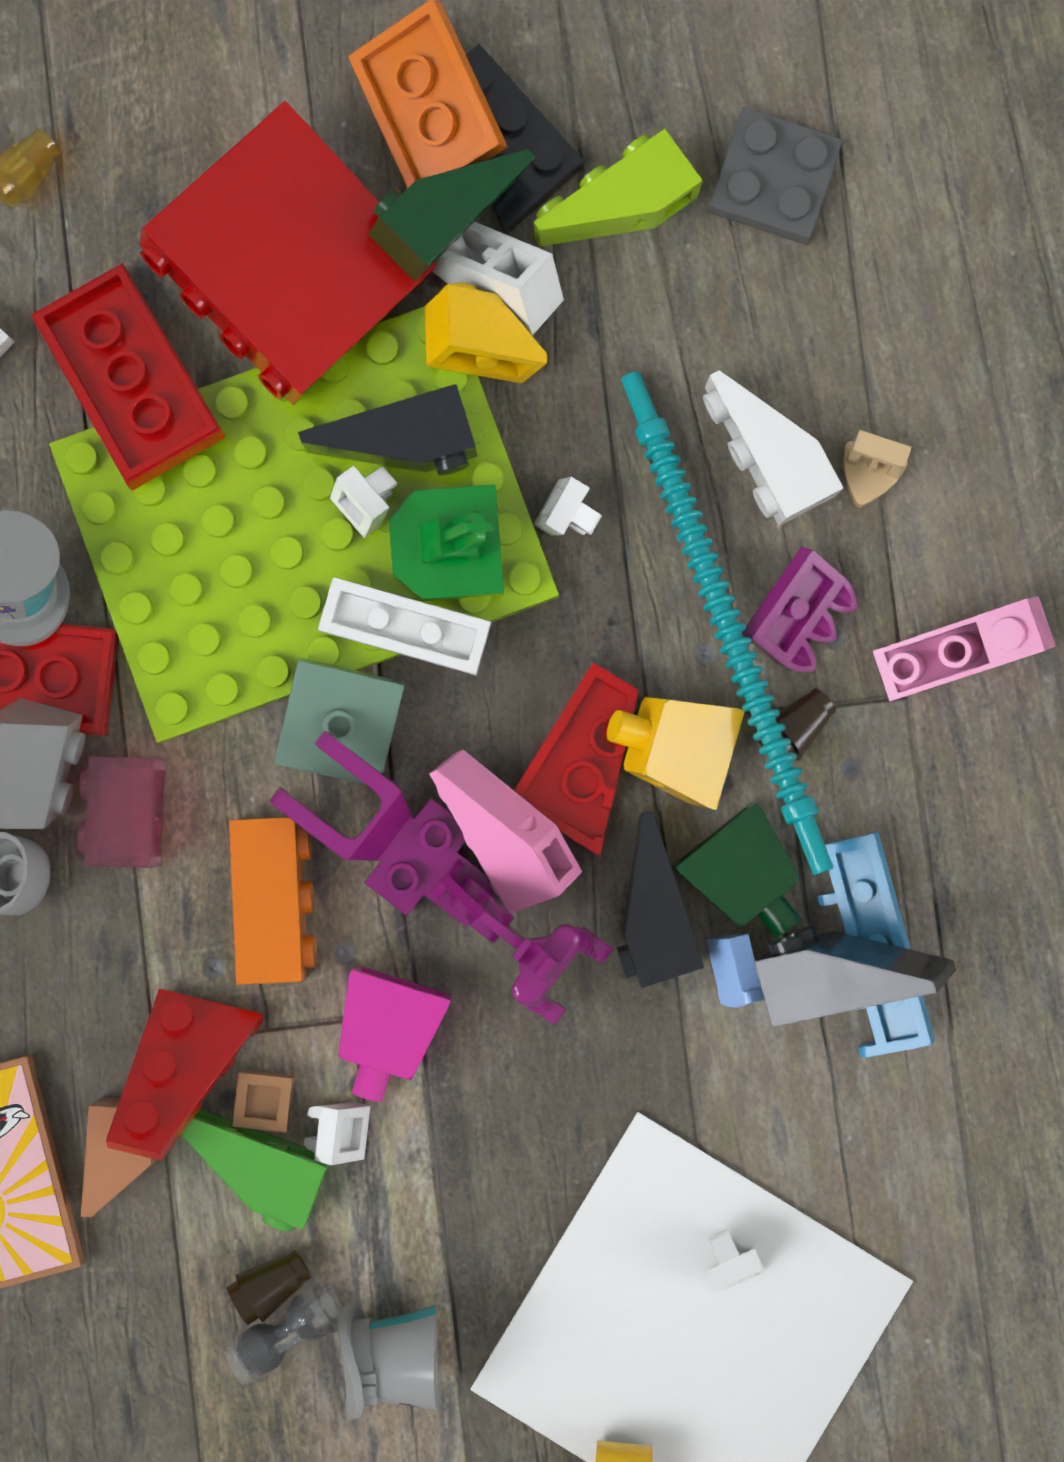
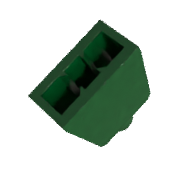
M749 803L672 865L678 874L739 927L746 925L758 915L775 938L790 930L801 919L783 896L785 892L800 881V877L763 810L757 803Z

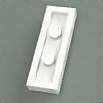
M333 577L318 630L477 676L491 622Z

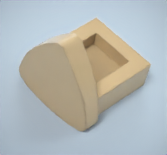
M859 430L854 441L846 443L843 454L844 478L848 492L856 507L861 508L872 503L895 485L908 466L907 460L912 448L911 446Z

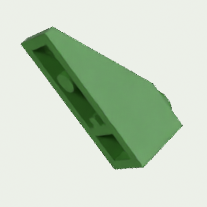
M200 1108L181 1134L182 1137L251 1211L263 1215L262 1221L265 1224L282 1231H293L294 1227L304 1230L312 1214L329 1165L314 1161L315 1153L305 1146L261 1130L232 1127V1119Z

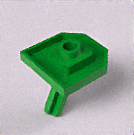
M496 485L413 491L389 519L394 577L423 601L504 595Z

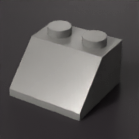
M19 698L0 710V829H44L59 814H66L74 791V785L67 783L71 764L76 765L85 745V733L79 732L83 715L24 698Z

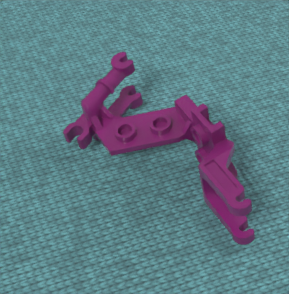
M324 730L314 744L378 794L381 799L379 811L362 833L357 837L350 838L334 828L305 804L294 799L282 787H279L269 800L271 804L345 860L380 861L366 878L364 884L406 916L421 897L425 895L462 925L467 927L469 924L490 942L495 944L499 937L508 942L516 949L512 957L518 961L520 972L511 988L513 998L518 1003L523 1004L526 1009L537 1012L547 1021L556 1025L566 1012V1008L546 994L578 953L582 952L603 964L614 949L585 926L581 928L571 925H560L547 937L528 939L521 936L510 925L515 917L494 900L495 898L492 896L494 891L486 873L458 852L465 839L453 815L430 797L413 818L398 784L383 775Z

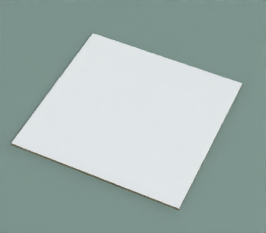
M637 1111L471 1385L470 1390L586 1462H596L598 1440L652 1445V1462H806L912 1285L913 1280ZM729 1230L739 1254L741 1255L755 1248L765 1272L716 1294L713 1292L705 1273L706 1270L719 1265L709 1238Z

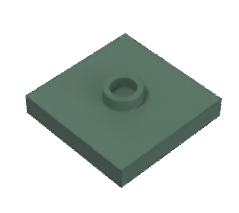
M299 657L274 764L366 785L319 749L314 743L323 731L326 730L335 739L346 745L383 774L403 694L404 682Z

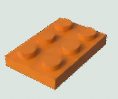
M427 1L348 56L407 188L418 179L489 160L508 148L445 8L440 1Z

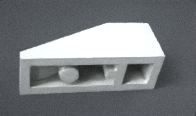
M474 222L435 261L438 266L433 273L447 284L468 283L475 286L476 290L497 294L531 335L540 328L564 301L552 253L477 222Z

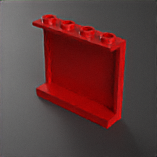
M286 100L142 228L139 245L143 248L140 254L146 264L162 278L168 274L183 290L180 296L186 306L201 319L208 316L222 331L219 336L227 349L241 360L247 357L261 371L258 377L263 386L275 398L282 400L285 397L293 406L317 380L407 295L417 290L438 266L434 262L414 282L368 235L378 219L373 209L379 201Z

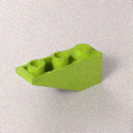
M665 128L652 138L648 134H644L630 143L622 153L624 158L607 169L605 165H600L589 172L579 183L581 188L565 200L562 196H557L543 205L536 214L538 219L534 221V240L541 247L656 228L698 198L703 180Z

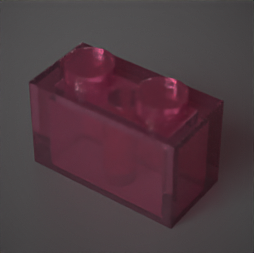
M89 756V767H84L80 775V796L82 800H87L86 821H81L77 835L78 851L80 854H85L84 866L137 868L161 866L165 760Z

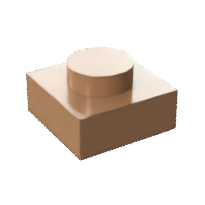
M240 1070L238 1072L232 1127L286 1133L289 1130L295 1075Z

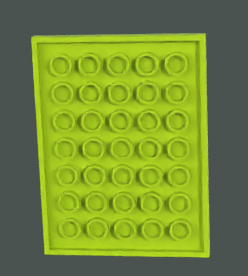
M425 306L378 323L317 380L294 406L285 397L282 400L275 398L263 386L258 377L261 373L258 368L199 388L198 391L226 438L133 491L125 483L94 427L49 443L157 743L168 742L290 697L299 657L361 671L402 656L401 654L318 630L333 577L490 621L491 623L559 598L556 585L479 377L477 375L426 366ZM457 384L475 442L477 457L468 460L469 467L440 476L437 473V469L430 472H420L311 454L306 451L301 443L298 432ZM352 466L364 478L379 468L384 467L397 482V485L391 489L392 496L385 501L389 509L381 526L364 539L330 499V495L337 477ZM495 484L504 595L421 600L393 575L389 519L410 494L416 490Z

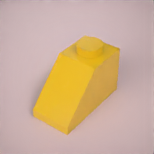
M468 283L447 284L425 306L427 367L523 383L547 364V353L495 293L476 290L475 286Z

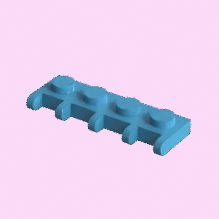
M879 831L825 843L834 869L829 870L834 891L817 895L819 907L838 903L846 934L910 949ZM924 996L866 1007L875 1041L859 1045L858 1050L861 1058H867L932 1045L935 1042V1037Z

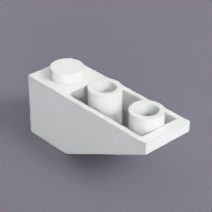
M720 370L709 376L705 385L707 394L703 395L706 409L716 424L723 422L733 439L728 442L731 456L741 471L749 469L758 486L753 489L754 498L766 518L774 516L778 526H781L834 498L843 489L838 476L816 438Z

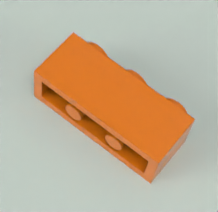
M289 817L229 820L236 985L302 982L309 977L308 968H316L317 965L315 935H307L306 914L314 913V886L312 881H304L303 860H310L312 858V836Z

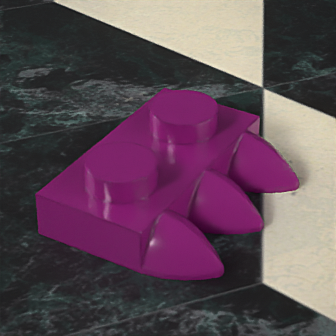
M801 546L747 624L742 635L743 637L751 638L752 644L775 663L797 672L814 671L816 669L815 655L806 640L807 637L818 642L835 641L837 638L836 627L827 608L838 612L856 611V594L849 581L813 549Z

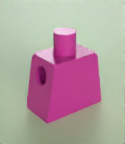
M355 965L348 977L338 1052L339 1058L360 1065L352 1093L370 1101L382 1102L391 1075L412 1080L450 1005L453 994Z

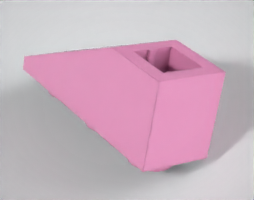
M1036 596L874 650L873 654L889 701H893L1056 647L1040 598Z
M460 750L454 753L429 773L437 787L440 798L447 804L463 832L467 845L473 850L488 876L493 891L500 897L506 910L511 914L560 896L582 873L557 825L466 751Z

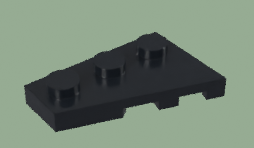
M478 44L466 56L508 148L490 159L529 149L535 156V159L524 173L492 204L503 234L507 235L582 170L584 160L486 50Z

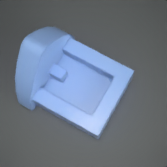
M724 934L706 939L720 1004L738 1008L765 1000L754 963L749 934Z

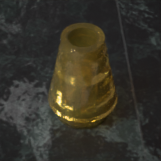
M36 129L31 135H28L0 154V201L12 209L20 202L25 204L29 202L55 162V159L61 154L58 145L44 131Z

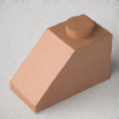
M101 1097L89 1105L81 1217H93L156 1161L155 1159L107 1148L106 1138L120 1098Z

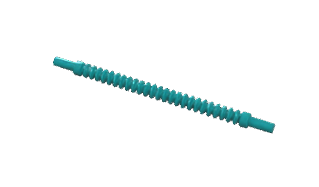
M640 371L630 372L621 378V382L638 423L635 435L640 446L647 447L644 457L647 460H653L649 470L651 473H658V477L654 482L655 485L664 488L660 498L663 501H669L665 512L675 517L670 524L672 528H679L680 530L676 540L685 543L681 553L684 556H690L691 560L687 563V568L696 571L692 581L695 584H701L702 588L698 591V596L707 599L703 610L712 613L713 617L710 618L709 625L717 626L718 628L714 638L722 640L724 643L719 651L723 655L728 654L729 660L725 663V666L728 669H734L735 674L731 677V681L740 684V689L736 692V695L746 699L742 710L744 712L750 711L752 717L747 723L749 726H756L757 728L753 739L756 741L761 740L763 747L759 749V754L767 755L769 761L765 763L764 767L767 770L772 769L774 772L770 782L778 784L780 787V791L776 793V798L784 799L785 805L781 807L785 822L789 825H794L813 876L834 869V866L814 818L818 814V808L814 798L805 795L804 790L808 788V784L799 781L798 776L802 774L803 770L800 767L795 768L793 766V761L797 758V755L788 752L787 747L791 744V740L789 738L783 739L781 734L786 727L784 724H777L776 717L780 715V711L770 707V703L774 701V696L766 695L764 691L769 683L766 680L759 679V674L762 673L763 668L755 666L753 660L757 658V653L754 651L749 652L747 647L752 643V640L742 635L746 625L738 623L736 619L741 612L739 609H732L731 604L735 601V597L732 594H726L725 591L730 584L727 580L720 579L724 569L721 566H715L714 563L719 555L716 552L709 551L713 541L711 538H704L708 527L705 524L698 523L702 513L699 510H693L697 499L687 494L691 490L690 483L682 482L686 471L677 468L681 458L671 453L675 448V444L672 441H667V438L670 436V430L665 419L657 416Z

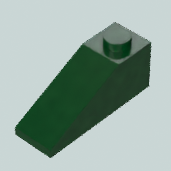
M529 149L418 179L403 193L394 187L373 209L378 219L368 235L415 282L524 173L535 159V156Z

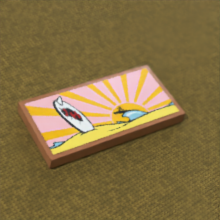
M32 1054L0 1062L1 1289L81 1267L86 1262Z

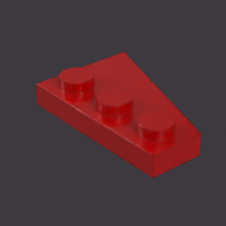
M592 663L514 791L556 824L561 833L600 856L623 754L626 746L610 742L607 739V728L615 711L622 710L634 714L639 690L597 664Z
M159 988L106 1138L107 1148L162 1161L202 1107L201 1102L221 1076L224 1077L233 1065L235 1056L250 1036L253 1037L263 1024V1014Z

